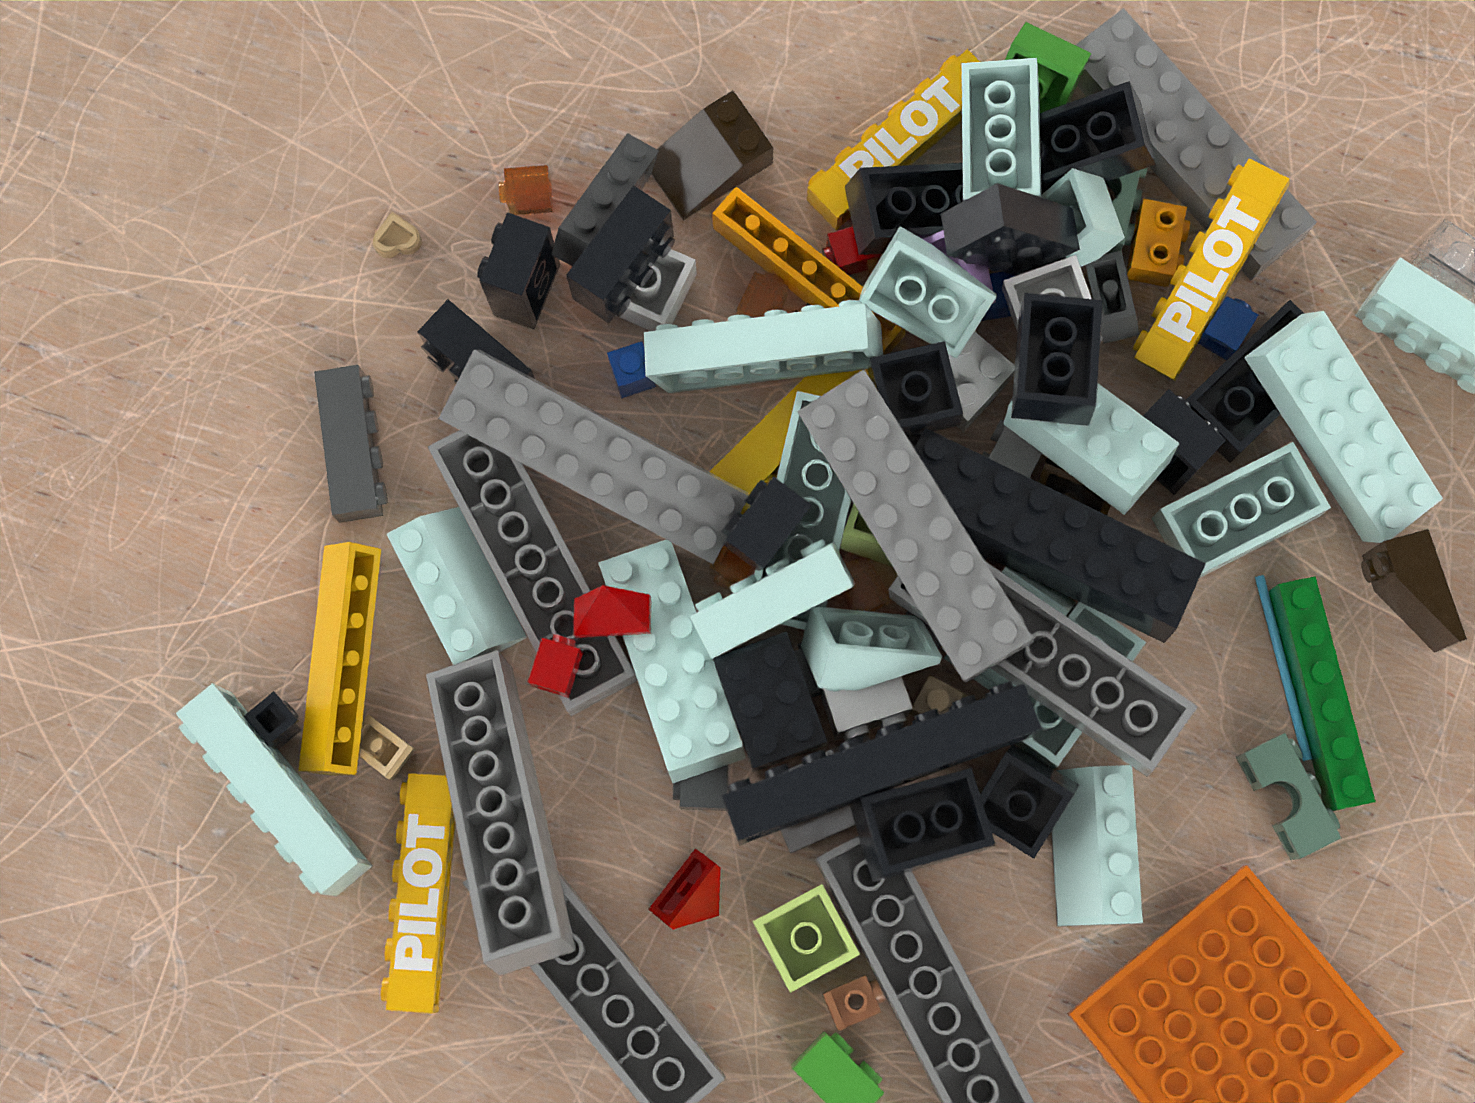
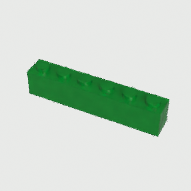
M1316 576L1280 583L1268 592L1311 752L1316 780L1321 788L1322 802L1326 809L1330 808L1332 811L1374 803L1376 800Z

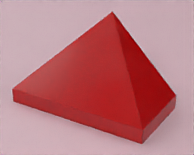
M602 585L574 599L575 638L651 634L650 594Z
M695 848L648 910L673 930L719 916L721 867Z

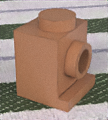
M866 975L822 993L838 1031L881 1013L878 1004L885 1002L876 979L869 982ZM852 994H860L863 998V1005L859 1009H852L848 1004V999Z

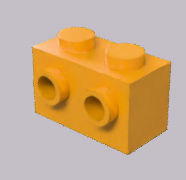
M1143 198L1136 213L1135 229L1126 268L1128 280L1163 287L1169 286L1180 264H1184V255L1179 254L1181 242H1186L1190 229V221L1185 220L1186 206Z

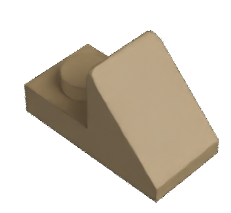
M368 714L362 721L359 757L389 780H394L416 749Z

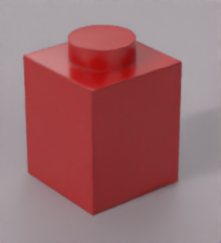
M853 226L827 234L826 247L822 248L823 256L849 276L875 268L881 254L859 255Z
M553 635L552 640L542 637L528 679L530 686L569 698L582 658L581 650L575 647L576 641L560 635Z

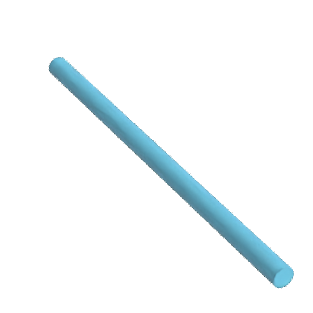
M1257 576L1255 580L1296 738L1302 752V761L1310 760L1312 756L1265 576Z

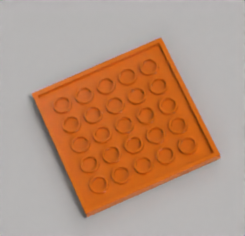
M1243 865L1067 1013L1139 1103H1346L1404 1053L1247 865Z

